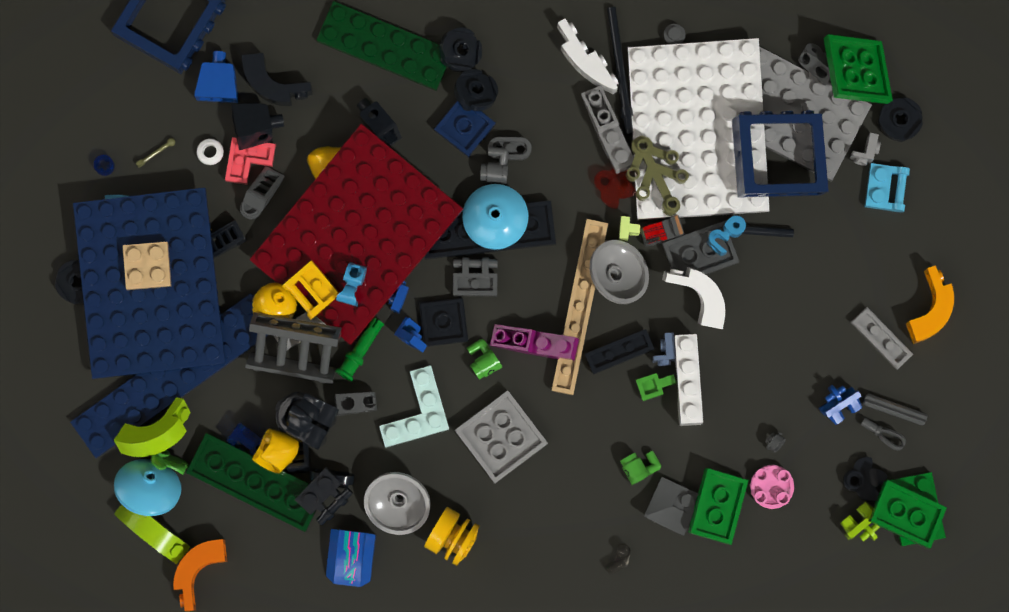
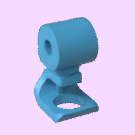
M740 216L729 218L723 226V231L717 229L709 234L707 240L709 247L719 256L725 255L727 250L721 247L715 239L720 238L727 242L729 236L733 238L739 237L746 229L745 220Z
M349 262L343 280L347 283L343 291L337 295L336 301L358 306L355 292L357 287L363 284L367 271L366 266Z

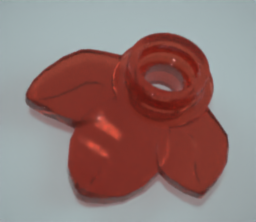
M614 168L610 171L602 170L594 178L595 187L601 191V200L610 208H618L619 198L626 199L636 194L633 185L626 178L627 170L618 174L615 173ZM607 178L609 184L603 185L601 179Z

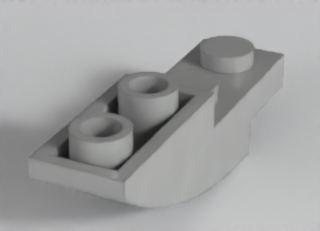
M602 86L581 93L594 129L615 173L618 174L628 170L634 157Z

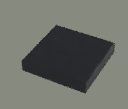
M463 298L419 303L424 343L427 347L468 342Z

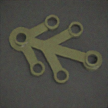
M639 136L633 140L631 145L635 156L631 167L626 172V178L632 182L636 181L640 176L639 167L642 160H644L647 168L641 186L636 191V198L640 201H645L649 197V187L653 179L664 200L661 205L663 213L669 216L675 215L680 209V202L676 197H672L662 175L675 180L678 184H684L689 178L688 172L683 169L676 171L655 163L652 156L664 159L667 164L673 165L678 161L679 154L675 150L667 152L654 147L648 137ZM639 144H645L646 149H641ZM668 155H674L675 160H670ZM634 171L637 176L632 177L629 172ZM678 174H683L685 179H679ZM641 190L645 191V192H646V196H645V197H642V196L639 194V191H641ZM668 202H674L675 207L671 208Z

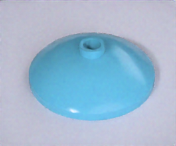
M489 184L475 190L467 199L462 215L463 225L468 236L479 246L492 250L504 249L515 244L523 236L528 224V209L522 196L514 189L506 185ZM493 211H498L500 215L499 217L494 218L492 217L491 213Z
M138 459L125 464L117 472L114 481V492L118 501L129 511L143 516H157L170 511L178 503L181 495V482L171 468L167 467L164 470H159L151 463L150 459Z

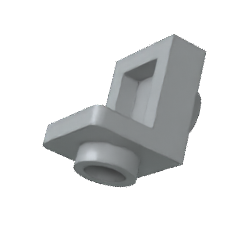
M870 133L867 136L864 153L853 151L849 159L854 160V163L866 166L867 163L871 164L875 154H878L880 150L879 134Z

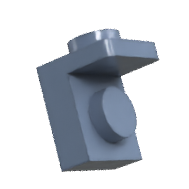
M665 333L664 339H660L661 352H665V355L653 356L652 358L653 363L658 362V366L671 365V361L676 359L674 333Z

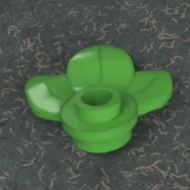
M168 450L152 455L150 459L157 469L164 470L168 467L182 475L185 469H188L190 466L185 460L170 455Z

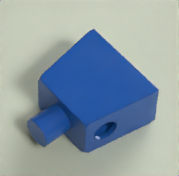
M214 51L212 63H202L195 90L197 101L238 103L235 67L233 64L226 63V52Z

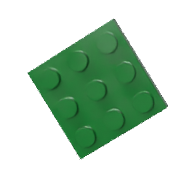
M830 34L823 38L834 98L883 104L893 101L882 41Z

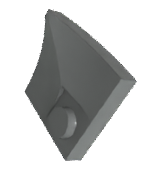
M661 477L644 517L684 536L692 519L698 493Z

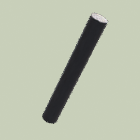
M746 226L742 234L793 238L794 229Z

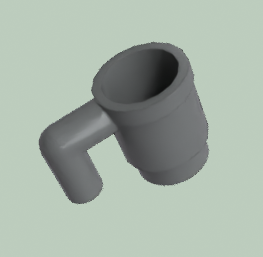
M489 147L488 156H499V163H481L480 181L507 184L508 150L506 148Z

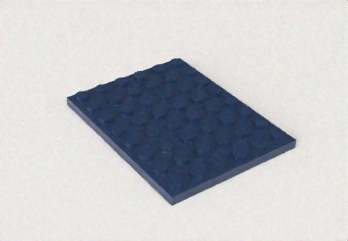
M206 188L73 203L92 379L225 364ZM168 242L172 287L126 290L123 245Z

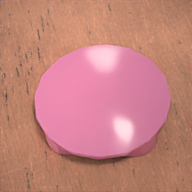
M763 466L755 472L751 479V495L762 507L769 509L780 508L788 504L793 496V478L789 471L781 466Z

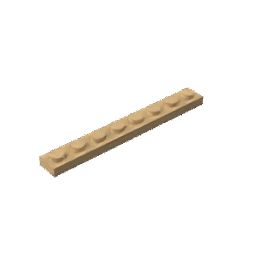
M590 219L586 220L563 332L565 336L578 338L579 342L575 360L558 359L552 386L553 392L568 395L574 394L595 291V285L590 275V259L595 249L605 242L608 223Z

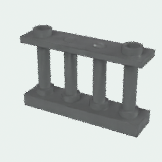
M254 312L249 331L257 333L255 353L249 354L245 368L333 384L337 368L329 367L331 347L338 346L342 328ZM266 334L279 337L277 357L264 355ZM288 338L301 341L299 361L286 359ZM310 342L323 345L320 365L307 363Z

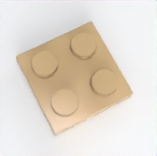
M168 242L123 245L126 290L172 287Z

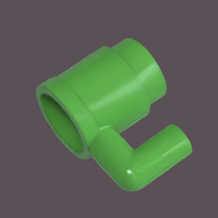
M480 339L467 347L470 355H473L480 349L483 353L482 356L475 359V362L470 365L479 380L503 368L484 339Z
M654 451L646 454L651 464L645 467L641 458H638L636 453L620 461L631 486L661 469V463Z

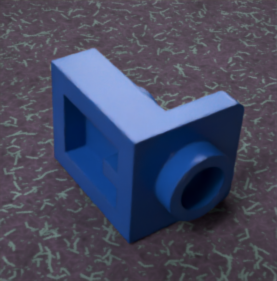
M405 281L397 289V293L392 295L388 303L392 305L391 311L400 314L409 291V287L405 286Z
M405 317L394 335L422 353L427 347L421 341L422 336L418 334L421 327L410 318Z

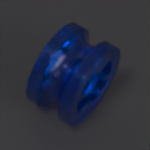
M100 155L94 160V169L98 174L107 176L114 171L115 164L109 156ZM102 160H104L106 163L110 162V165H107V170H104L103 168L99 169V166H101L100 162Z

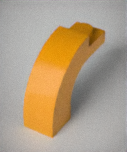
M936 265L924 271L932 293V306L929 312L906 323L913 344L924 341L940 331L949 320L953 310L954 291L952 283L943 286L944 277L941 270H937Z

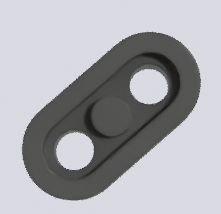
M496 137L488 144V150L489 147L497 146L506 148L508 150V160H525L530 156L532 150L531 143L523 137ZM519 146L524 147L525 151L523 153H518L516 149ZM491 156L493 159L499 160V156Z

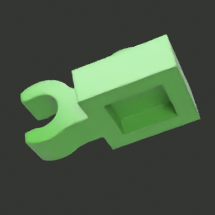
M657 373L637 379L636 383L642 401L664 395L662 388L675 385L676 380L674 374L659 379Z

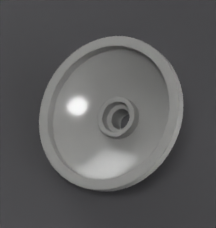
M610 240L599 245L593 252L590 259V275L596 289L606 299L617 304H629L643 296L649 283V271L643 256L635 247L621 240Z
M390 472L382 474L370 483L365 492L364 508L368 518L376 527L390 534L404 535L418 530L426 522L430 513L431 503L426 488L416 478L405 473ZM397 495L403 496V499H399Z

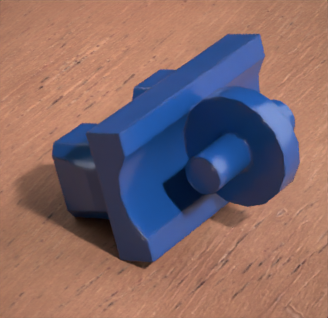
M831 385L828 387L830 394L824 397L827 403L819 407L820 412L837 425L845 419L840 410L846 406L851 413L862 409L859 400L862 396L853 387L846 390L843 385L838 389Z

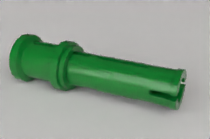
M376 318L372 319L353 350L346 353V359L341 367L336 369L335 372L350 382L353 381L354 373L359 366L363 365V357L384 326L383 322L377 321Z

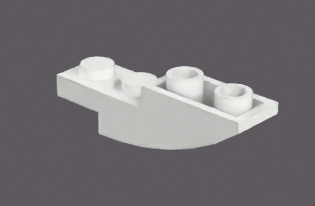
M566 19L558 22L557 28L566 41L565 44L561 45V51L570 64L595 86H602L604 91L611 94L616 93L619 83L613 73L609 74L607 71V63L602 55L598 56L596 51L587 55L589 50L583 41L579 42L576 37L577 30L573 23L570 22L568 24Z

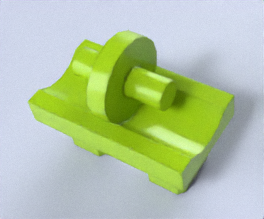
M864 502L856 509L863 520L857 524L852 516L849 515L840 522L846 532L845 537L848 540L854 538L862 530L865 532L859 538L863 542L868 537L873 541L878 538L875 532L880 527L875 524L871 527L868 526L871 523L868 520L873 507Z

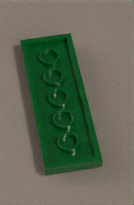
M335 1L331 5L316 40L320 44L434 91H437L447 68L441 62L439 44Z
M207 433L205 434L186 471L187 474L304 532L307 531L317 509L310 515L295 501V498L306 488L308 483L284 471L281 473L271 472L252 460L253 456Z

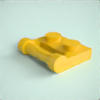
M313 260L282 286L286 291L289 290L305 309L310 320L332 303L340 293ZM298 281L302 283L319 303L316 307L309 302L295 285Z

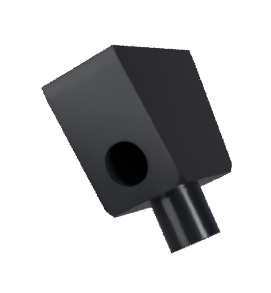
M364 98L357 104L361 111L359 115L364 125L388 146L391 147L402 138L396 123L377 101L371 104L367 98Z
M231 104L232 120L239 150L271 142L273 140L272 129L284 127L283 115L270 116L268 105Z

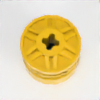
M446 507L424 547L435 554L440 552L443 547L447 548L444 559L448 560L452 552L455 553L456 556L452 564L457 566L468 555L475 543L480 525L475 523L470 531L467 530L470 519L467 518L460 526L457 524L460 514Z

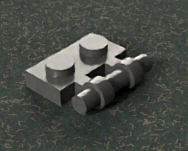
M469 257L454 259V267L462 268V273H453V296L497 297V274L489 273V268H497L498 259H489V257H482V259H469ZM469 268H482V273H469Z

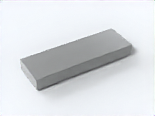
M868 307L850 322L896 370L913 355Z

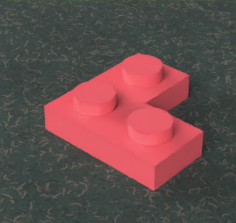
M232 137L225 181L247 185L251 164L273 167L276 144L264 143L239 150L237 139Z

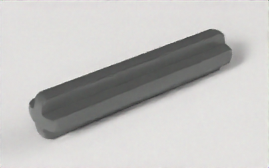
M866 394L863 400V405L919 425H925L928 415L871 394Z

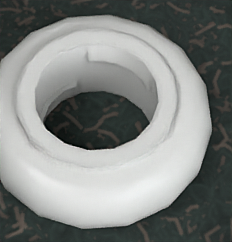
M209 138L200 142L196 153L202 163L214 165L220 162L224 150L219 141ZM208 146H213L217 150L215 156L211 158L204 155V150Z

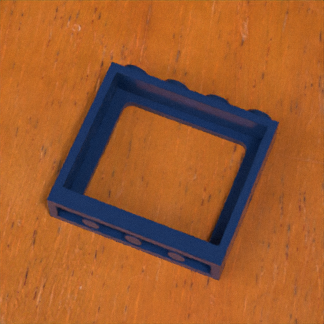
M130 0L112 28V34L179 74H182L183 70H188L192 63L191 57L194 52H199L204 43L202 39L206 33L209 34L215 25L213 21L217 15L220 16L226 7L225 0H208L209 3L181 50L178 54L174 55L129 29L146 1Z
M813 110L802 111L801 114H794L793 111H782L780 114H773L772 111H763L759 113L760 115H752V112L745 111L740 112L738 116L732 119L738 198L821 196L829 192L822 114H814ZM752 124H810L815 183L756 184L754 181L750 126Z

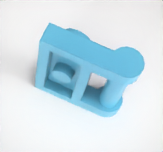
M871 163L865 207L904 212L905 186L910 168ZM892 174L898 175L895 203L888 202Z

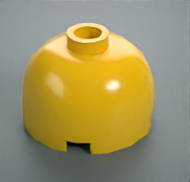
M277 282L269 283L261 287L254 295L252 312L253 314L256 312L292 319L295 315L297 301L289 290L286 291L282 287L283 284Z

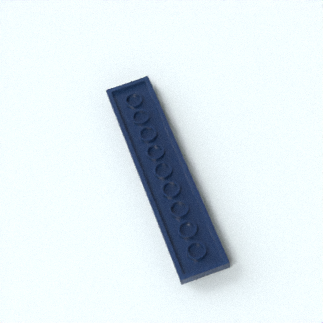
M252 293L220 315L225 364L137 374L70 422L95 458L100 457L116 445L114 439L125 423L142 427L170 407L176 397H184L256 345L257 333L249 331L250 322L253 317L252 300L254 296Z

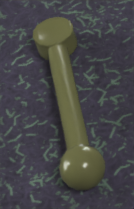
M169 138L167 143L144 159L139 160L136 163L138 168L142 167L147 161L167 147L174 146L175 139Z

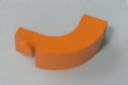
M224 539L201 543L192 548L180 561L175 572L173 588L174 590H183V594L179 595L180 606L184 607L186 612L196 611L194 582L199 571L210 564L227 562L226 542Z

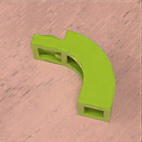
M176 397L159 421L145 427L125 423L115 437L114 442L121 454L132 457L156 455L175 445L185 435L187 431L183 424L191 412L184 399Z
M122 504L114 513L128 528L175 564L180 561L190 548L187 543L152 516L133 513Z

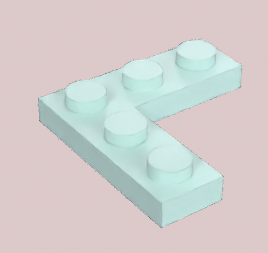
M431 366L410 371L422 414L379 426L385 448L449 430Z

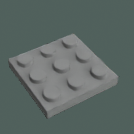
M506 391L455 430L494 484L548 444L509 391Z

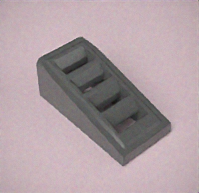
M265 166L246 191L243 202L262 212L285 176ZM265 176L268 177V178H270L271 180H273V181H275V182H272V181L266 179Z

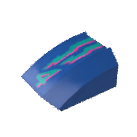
M331 529L326 577L333 584L361 587L371 581L376 534Z

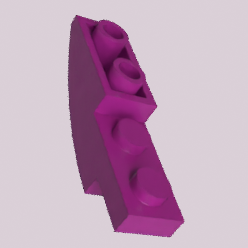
M494 324L490 346L554 359L575 360L579 339L572 336Z

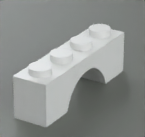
M697 334L675 335L679 426L701 425L703 423Z

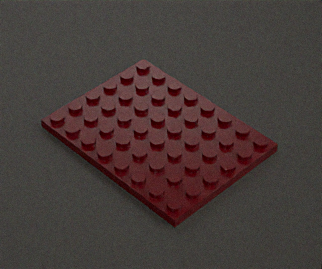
M360 124L250 258V261L275 282L285 284L299 270L313 260L339 292L343 291L347 283L343 280L349 262L366 266L367 271L363 284L358 286L355 292L358 306L339 302L335 299L317 315L326 325L341 327L340 337L352 345L464 208L366 126ZM300 281L295 284L314 307L319 304Z

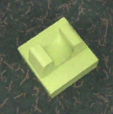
M621 216L619 240L627 242L629 235L639 236L640 225L630 224V217Z

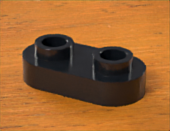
M310 469L309 479L313 480L323 469ZM330 470L342 481L338 488H348L349 485H353L354 474Z

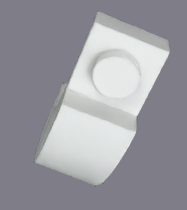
M687 267L686 275H683L684 271L671 269L670 272L664 271L663 281L688 286L697 292L701 302L698 318L700 325L723 329L725 303L721 291L712 279L690 267Z

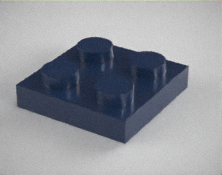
M457 101L434 131L469 158L496 125V122L482 111L464 110Z

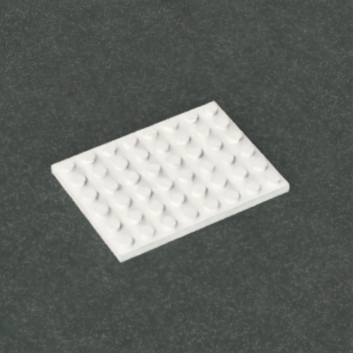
M759 38L628 47L631 107L633 110V140L639 136H645L652 141L654 147L667 152L675 150L679 154V159L673 165L667 164L664 159L652 157L655 163L676 171L680 169L686 170L689 175L688 180L684 184H678L675 180L662 175L672 197H676L680 202V209L675 215L669 216L663 213L661 205L664 200L652 179L649 187V197L645 201H640L636 198L637 219H666L676 215L682 218L769 212V197L738 198L732 133V119L738 116L740 112L750 111L752 115H760L759 113L763 112ZM752 124L750 131L754 181L758 185L768 184L764 124ZM639 144L641 149H646L645 144ZM668 155L670 160H675L674 155ZM642 160L639 167L640 176L635 181L636 191L641 186L647 168L644 160ZM678 174L679 179H685L683 174ZM643 190L639 191V194H640L642 197H645V196H646V192H645V191H643ZM668 202L671 208L675 207L674 202Z

